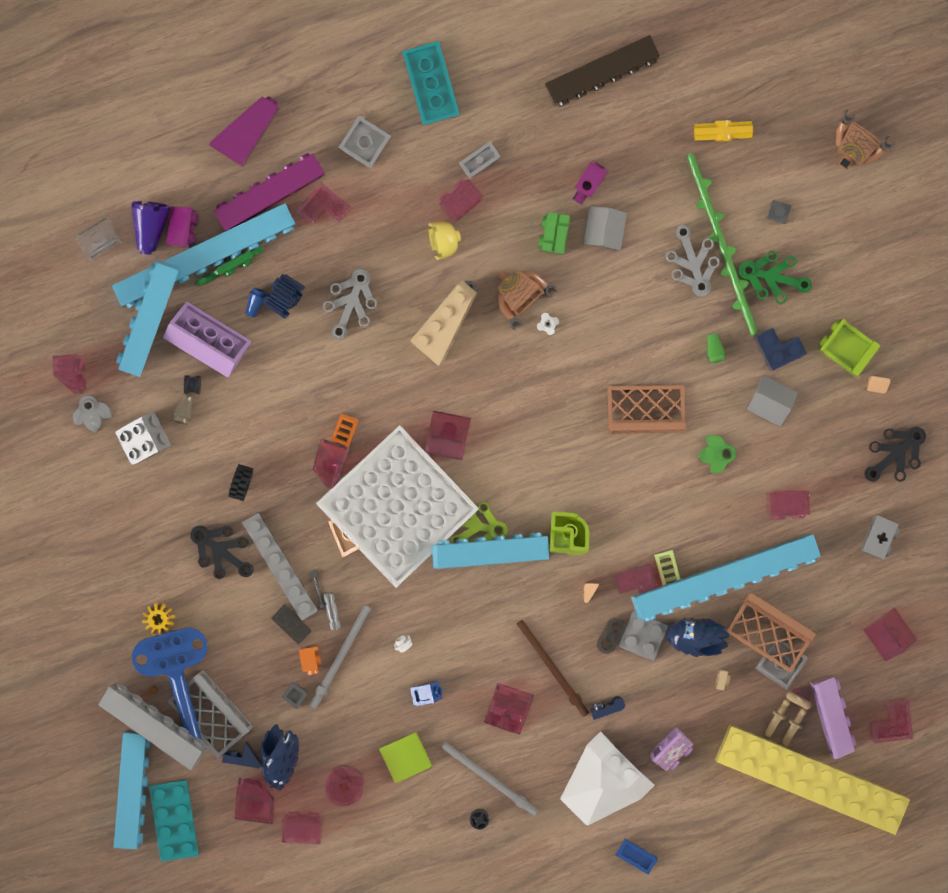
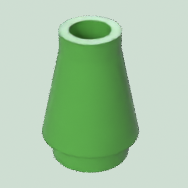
M718 334L708 335L707 359H710V363L724 361L726 353Z

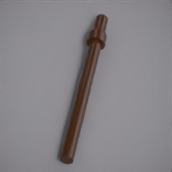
M523 619L519 621L517 626L569 696L571 704L577 707L583 717L588 715L590 712L582 703L580 695L574 692Z

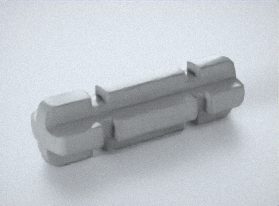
M332 592L324 594V601L327 603L325 606L328 620H330V629L337 630L341 626L340 621L337 619L339 616L336 603H334V593Z

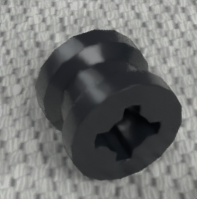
M184 376V394H189L190 392L200 394L201 376Z
M476 809L471 813L470 823L472 827L478 830L487 827L489 815L484 809Z

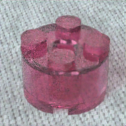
M338 766L331 771L325 783V790L329 800L335 805L342 807L356 803L364 791V777L359 770L352 766ZM347 782L350 788L343 790L340 783Z

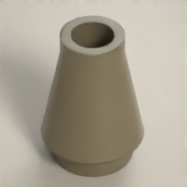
M182 395L173 413V421L188 425V422L191 421L192 397Z

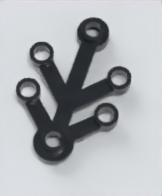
M912 427L908 432L894 431L893 429H886L883 432L886 440L894 438L906 439L901 445L881 444L877 441H872L869 444L871 452L886 451L891 453L875 467L870 466L866 468L864 472L865 478L871 482L877 481L880 478V472L897 459L894 479L899 482L906 479V473L904 472L905 452L910 446H912L911 459L908 465L912 469H918L921 465L919 447L926 439V433L920 427ZM887 431H891L893 433V436L891 438H888L886 436ZM916 432L920 435V438L918 440H915L913 438V435ZM874 443L878 445L876 451L872 449V444ZM913 460H917L918 465L916 467H913L911 465V462ZM872 470L876 472L874 478L870 477V471ZM899 472L903 473L901 480L897 478Z
M226 525L220 529L208 530L204 526H196L192 529L190 537L198 545V564L200 567L206 568L210 565V559L206 556V544L212 549L215 568L213 574L216 579H222L226 574L222 568L221 556L238 568L240 576L246 578L253 574L254 567L251 563L242 562L226 550L236 547L246 548L248 546L247 538L240 537L237 540L216 543L210 537L231 536L233 534L231 526ZM225 528L230 529L229 535L224 534ZM199 531L203 532L204 537L202 539H199L197 537V533ZM240 539H244L246 541L245 546L239 545ZM202 558L207 559V565L201 564ZM244 566H248L250 568V571L248 573L243 572ZM217 570H222L223 575L221 577L216 575Z

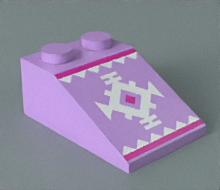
M676 726L649 754L652 760L667 772L669 769L673 770L680 763L678 760L683 755L686 757L690 754L694 744Z

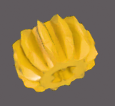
M158 603L154 604V609L148 606L147 609L150 613H143L148 619L142 620V623H149L145 629L149 630L152 627L151 634L153 635L157 629L159 634H163V629L169 632L170 628L167 625L174 626L175 624L169 621V619L175 618V615L168 614L172 611V608L165 611L166 604L164 603L160 609ZM160 614L163 622L161 621L159 622V624H157V620L154 618V616H158Z

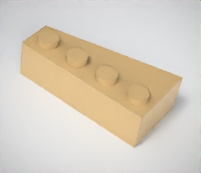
M461 281L410 340L438 366L444 362L477 292L464 281Z

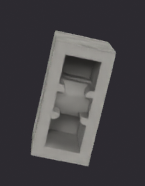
M874 515L860 550L884 559L885 556L888 557L892 550V546H890L891 541L896 539L900 529L897 528L899 524ZM883 533L885 540L878 543L877 535H882Z

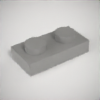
M489 141L459 162V165L468 178L471 179L501 158V156Z

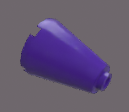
M133 201L131 207L136 247L140 250L141 254L151 255L157 249L170 212V206L150 201L142 205V201Z

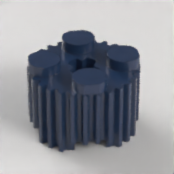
M282 274L280 278L277 277L271 286L274 288L273 291L265 296L262 303L286 319L290 315L288 310L299 303L303 296L301 291L305 289V286L287 274Z

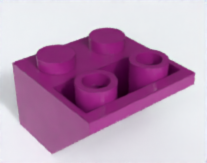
M171 207L166 242L168 246L191 248L192 245H195L196 233H194V225L197 226L199 221V214L196 213L195 209L191 207Z

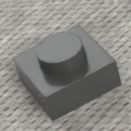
M772 200L767 219L786 224L792 205Z
M293 682L281 698L297 709L308 695V692Z

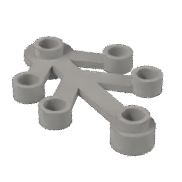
M680 225L676 229V236L682 240L688 260L677 256L674 251H668L665 258L668 262H674L692 271L695 279L684 275L680 269L673 270L671 276L676 281L680 280L692 286L695 295L700 297L706 296L711 290L709 280L715 268L719 266L720 261L717 257H711L708 260L709 266L703 277L700 267L708 251L713 248L714 243L709 238L704 239L702 248L696 258L689 238L691 229L687 225ZM681 229L687 230L685 236L680 235ZM705 241L711 242L710 248L704 246ZM669 253H673L675 255V258L673 260H669L667 258ZM712 259L717 260L716 266L710 264ZM676 271L681 273V277L678 279L673 276ZM700 283H703L705 285V289L703 291L698 289V285Z
M364 269L356 270L352 274L351 279L340 284L334 283L330 287L332 294L339 295L342 290L354 286L351 294L332 302L326 301L323 304V309L327 313H331L335 308L346 304L339 324L332 328V335L335 339L342 340L347 336L346 325L353 308H355L359 317L358 322L360 326L367 327L370 324V319L366 316L358 298L360 290H362L366 298L367 308L375 309L377 301L373 298L368 287L371 280L370 274ZM359 275L364 276L365 279L363 282H359L357 280V277ZM334 286H339L340 290L339 292L334 293L332 288ZM374 300V307H369L368 301ZM327 303L332 304V309L329 311L325 309ZM362 318L368 319V323L366 325L361 324ZM338 328H341L343 330V333L340 336L336 334V330Z

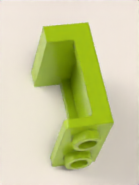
M842 318L840 321L836 320L830 328L833 331L830 335H825L819 343L821 345L819 350L853 376L858 377L881 345L869 339Z

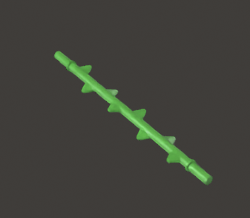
M694 153L688 154L686 156L692 170V175L695 178L701 195V199L696 204V207L706 209L713 228V233L708 238L718 243L726 264L720 273L722 276L731 278L738 298L732 307L733 309L742 310L743 318L746 320L751 336L755 335L758 331L752 317L753 313L750 311L743 292L749 283L738 278L731 258L737 251L736 247L726 245L719 222L724 217V213L714 211L707 189L712 184V180L702 178V171L699 170Z

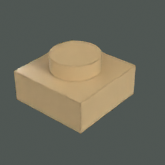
M719 669L715 688L724 691L725 686H729L730 675H728L727 670Z

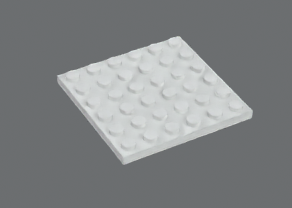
M400 425L316 503L395 588L432 554V545H438L437 541L447 540L479 509Z

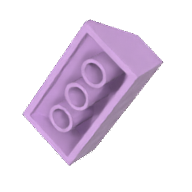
M187 301L171 320L163 336L165 340L226 377H229L237 367L252 342Z
M831 675L810 681L830 755L834 759H839L854 752L853 746H856L854 735H850L848 729L851 727L849 717L844 714L843 709L846 708L844 698L839 696L838 690H841L839 680Z

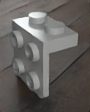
M155 412L142 416L116 431V436L132 465L171 446Z

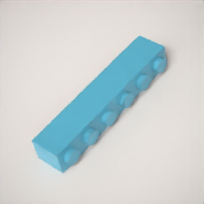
M158 259L155 264L151 263L148 272L151 275L149 282L145 281L142 288L144 296L142 300L138 299L135 310H138L136 318L132 316L129 328H132L129 335H125L122 344L125 346L123 353L119 352L116 363L119 364L118 370L138 377L141 376L179 272L178 266Z
M530 533V537H523V534L511 535V539H505V536H493V540L487 541L486 537L475 538V542H468V539H456V543L450 544L449 540L437 541L438 545H432L433 568L441 569L549 559L548 536H541V533Z
M135 731L123 732L114 848L137 850L139 845L143 843V833H140L141 825L144 826L145 814H142V806L145 807L146 795H143L144 787H147L148 784L145 768H149L150 758L146 756L147 749L151 747V742Z

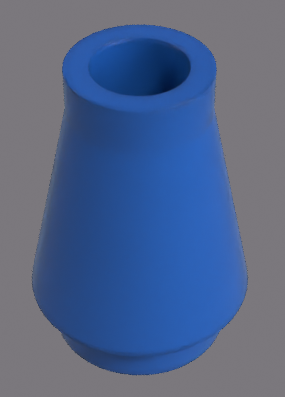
M253 288L249 292L245 314L256 317L267 295L265 291Z

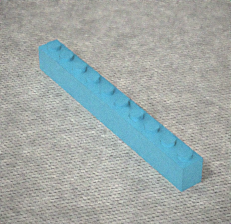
M284 203L164 262L179 267L175 283L179 282L182 284L189 281V276L193 274L197 276L207 272L206 268L212 265L216 268L224 264V260L229 257L235 259L242 255L241 252L246 249L252 251L258 248L259 243L263 241L268 243L277 238L276 235L282 232L284 235L294 230L293 227L297 225L287 204ZM149 268L112 285L122 307L132 308L136 306L138 299L143 298L144 292H142L144 282H149L151 276L148 274Z
M807 534L631 596L638 619H644L646 622L655 619L657 614H670L674 612V608L679 606L681 609L691 606V602L696 600L699 603L709 600L710 595L716 594V596L726 594L727 589L734 588V590L743 588L745 587L744 583L751 581L753 584L762 581L764 576L774 577L780 575L781 570L787 569V571L797 569L798 564L805 563L807 565L816 562L815 558L821 557L814 535Z

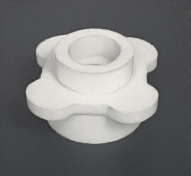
M543 313L540 323L537 324V329L547 332L548 335H553L555 332L554 328L559 324V320L557 317H550L548 313Z
M402 635L396 639L394 644L396 651L399 650L402 653L412 646L413 643L411 642L410 635Z

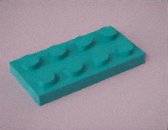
M439 41L402 51L423 126L460 116Z
M188 780L150 785L149 791L161 862L199 856Z

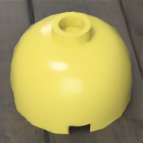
M446 221L429 223L428 226L432 227V229L428 230L433 251L436 250L438 255H435V258L441 260L452 256L458 248V242L461 241L459 230L455 231L453 225Z

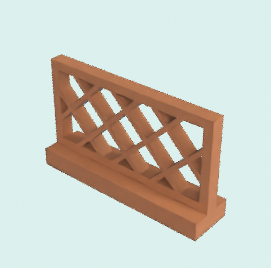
M684 385L607 387L608 434L685 433ZM672 390H680V398L676 403L667 396ZM612 391H620L625 397L617 404L612 399ZM633 391H639L644 395L638 403L629 396ZM652 391H659L663 395L657 403L648 396ZM626 398L635 405L628 413L620 406ZM645 398L654 405L647 413L639 406ZM664 398L673 405L667 412L658 406ZM636 407L644 414L640 420H634L629 415ZM655 407L664 414L659 420H654L648 415ZM676 407L681 412V419H672L668 413ZM616 408L625 414L621 420H612V413Z
M748 593L726 632L785 671L792 673L816 633L756 595ZM746 606L753 609L754 618H744L743 611ZM766 617L770 620L771 628L761 630L759 618ZM756 619L758 631L748 633L746 621ZM743 623L745 634L737 635L731 630L735 624ZM782 627L786 630L787 638L777 640L775 629ZM772 630L774 641L764 643L762 632ZM759 633L761 644H751L749 635ZM799 638L804 641L801 649L793 650L791 639ZM788 640L790 651L780 653L778 642ZM775 643L777 654L770 656L766 653L765 645ZM791 653L793 662L788 667L783 664L781 655Z

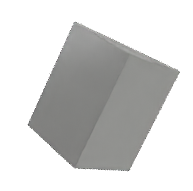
M589 206L583 244L621 251L627 213L611 208Z
M763 375L746 410L781 427L793 407L798 392Z

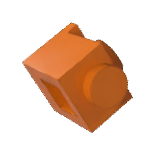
M319 645L299 649L302 672H307L308 675L319 673V665H322L320 653L316 654V651L319 650Z

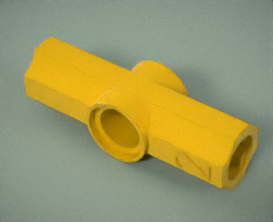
M725 120L715 121L714 123L694 124L695 141L715 140L716 142L732 141V139L753 138L752 121L731 122Z

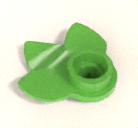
M709 435L706 436L708 447L698 454V458L707 464H711V473H720L725 470L727 463L735 459L736 450L732 445L726 444L722 437ZM724 450H729V457L723 456Z

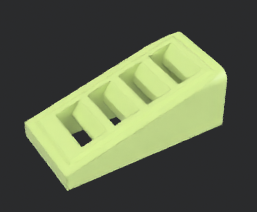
M673 550L654 555L662 585L681 579ZM671 557L672 561L660 564V560ZM671 565H673L674 567L672 569L662 571V568ZM675 573L676 575L673 577L664 578V575Z

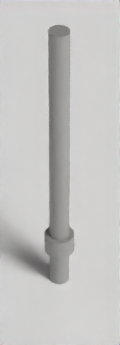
M364 605L323 682L315 690L316 694L309 705L310 707L316 709L322 697L326 696L329 691L327 688L371 610L370 607Z
M445 742L441 747L512 799L516 806L524 808L533 816L537 813L538 809L528 803L524 796L516 794L449 743Z

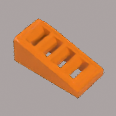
M341 413L328 450L346 456L359 419ZM342 421L353 423V426L344 425ZM340 427L350 430V434L339 431ZM337 435L348 438L347 442L338 439ZM337 442L345 445V447L343 449L334 446V443Z

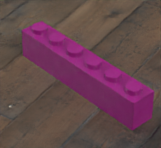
M309 153L299 157L300 161L294 165L292 162L282 167V172L278 174L274 172L268 175L263 183L256 182L249 187L250 190L246 193L241 191L234 195V200L218 204L214 213L225 232L248 221L325 176L326 174L313 153L311 155Z

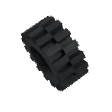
M238 464L228 497L244 501L251 483L253 468Z

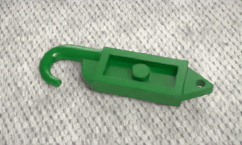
M263 247L248 251L221 265L212 273L195 281V286L205 285L223 275L228 277L236 272V268L240 266L245 268L253 263L251 260L264 251Z

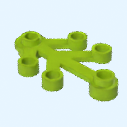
M481 502L478 505V510L484 513L489 524L482 523L477 514L474 513L470 517L471 520H467L462 525L469 529L459 535H454L451 538V543H453L455 537L467 539L479 531L488 532L482 536L486 537V541L493 539V536L506 537L508 529L505 523L496 521L489 510V504ZM482 504L487 505L486 511L480 510ZM496 527H500L502 529V532L500 534H496L494 532Z

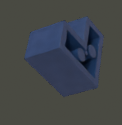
M773 328L754 336L770 371L807 354L799 337L781 345Z

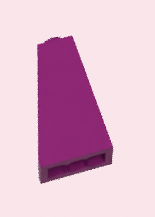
M269 96L267 99L264 97L259 98L216 136L209 145L244 167L279 111L278 102Z

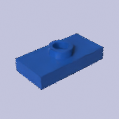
M626 838L615 854L648 875L658 860V857Z

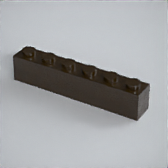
M651 35L557 77L545 83V87L553 105L562 107L569 104V100L574 97L580 99L586 96L587 91L594 89V91L605 87L604 83L611 81L615 83L621 80L622 75L626 73L632 75L640 71L639 67L643 65L649 67L656 64L660 55Z

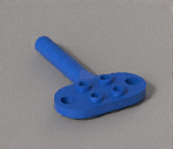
M187 627L139 641L132 652V663L135 669L140 674L148 677L166 674L169 677L182 727L186 728L189 734L195 738L202 740L186 684L184 669L200 663L205 657L207 640L204 634L198 629ZM195 639H200L203 641V647L195 649L192 646V642ZM143 654L147 657V662L144 665L137 663L136 657Z

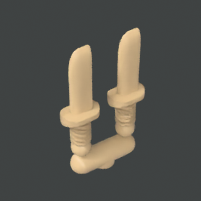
M793 692L786 694L787 699L783 700L777 711L773 710L772 714H774V717L765 731V735L770 738L781 719L785 720L786 716L784 713L790 705V701L803 707L796 718L789 721L791 726L782 740V745L785 747L789 745L798 728L802 729L803 725H801V722L807 714L806 709H810L812 706L804 697Z

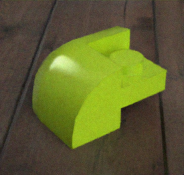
M552 512L550 553H566L571 556L587 554L589 552V526L585 520L575 513Z

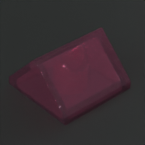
M323 439L320 442L312 470L325 486L331 490L342 477L350 448Z
M895 608L863 629L885 661L905 652L917 640Z

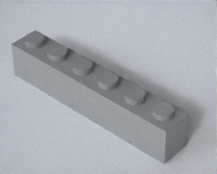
M115 683L109 686L99 703L100 707L189 770L199 765L209 748L203 740L189 734L186 728L179 727L170 717L159 713L156 707L148 705L139 695L128 691L127 687L123 684Z

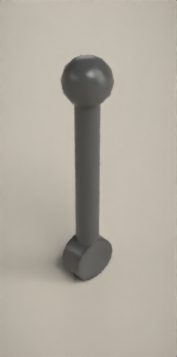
M312 571L310 576L314 579L319 599L318 606L323 610L326 608V604L322 599L317 579L318 572Z

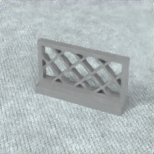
M204 670L200 671L187 683L190 697L199 698V708L193 709L194 711H199L197 723L201 738L214 755L219 758L254 726ZM194 682L200 688L199 695L190 694V685ZM173 695L167 702L178 713L177 705L174 701L175 698ZM210 699L212 709L202 708V700ZM202 712H212V722H202ZM215 713H222L225 716V723H215ZM202 725L211 726V736L204 735L201 732ZM215 726L225 727L224 737L214 736ZM228 727L236 728L240 734L236 738L228 737ZM214 739L224 740V748L220 752L214 746Z

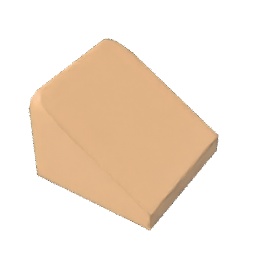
M870 376L867 390L886 393L890 379Z
M599 583L584 584L585 603L589 602Z

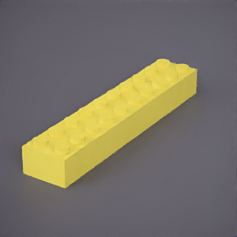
M731 724L728 726L715 758L716 762L894 835L897 833L910 801L907 796Z

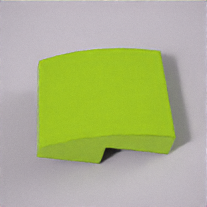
M417 732L404 736L379 749L395 783L432 767Z

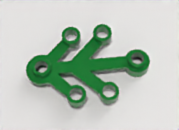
M769 251L765 257L756 262H743L739 267V274L743 279L750 280L756 290L758 299H766L768 291L762 288L757 277L765 279L775 296V302L780 305L787 301V296L780 291L776 282L794 286L801 293L808 292L812 287L811 280L806 277L795 279L777 274L788 267L796 265L797 260L792 255L786 257L785 261L768 271L759 268L768 262L772 263L778 259V254L775 251ZM770 253L775 254L774 260L769 259ZM788 258L794 260L793 265L787 263ZM746 267L752 268L751 274L745 272ZM803 281L807 282L808 284L807 288L805 289L801 287V283ZM760 290L765 291V297L759 296ZM779 295L784 296L783 302L777 300Z

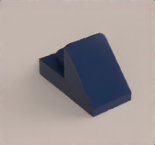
M247 741L244 744L243 755L233 750L223 754V763L259 769L262 766L261 760Z

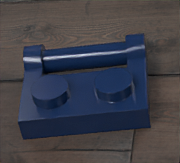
M615 696L609 703L604 704V701L593 704V708L590 711L593 719L596 720L622 711L625 708V703L622 697Z

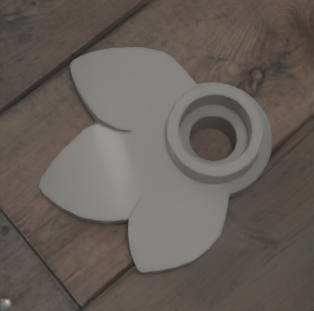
M91 395L83 396L79 400V407L73 413L75 425L84 423L93 432H97L100 428L101 419L112 417L109 407L103 402H98ZM90 402L92 406L87 408L84 404Z

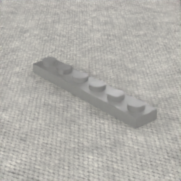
M257 513L242 522L301 621L317 612V607L261 515Z

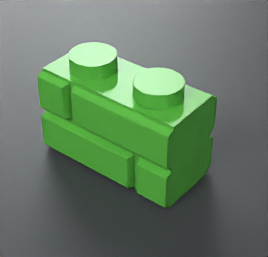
M548 212L547 216H543L541 227L545 228L544 235H540L538 246L542 247V252L564 255L570 222L569 215Z

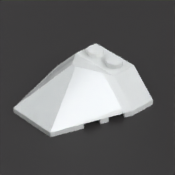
M600 731L586 745L560 799L589 826L642 799L655 785Z

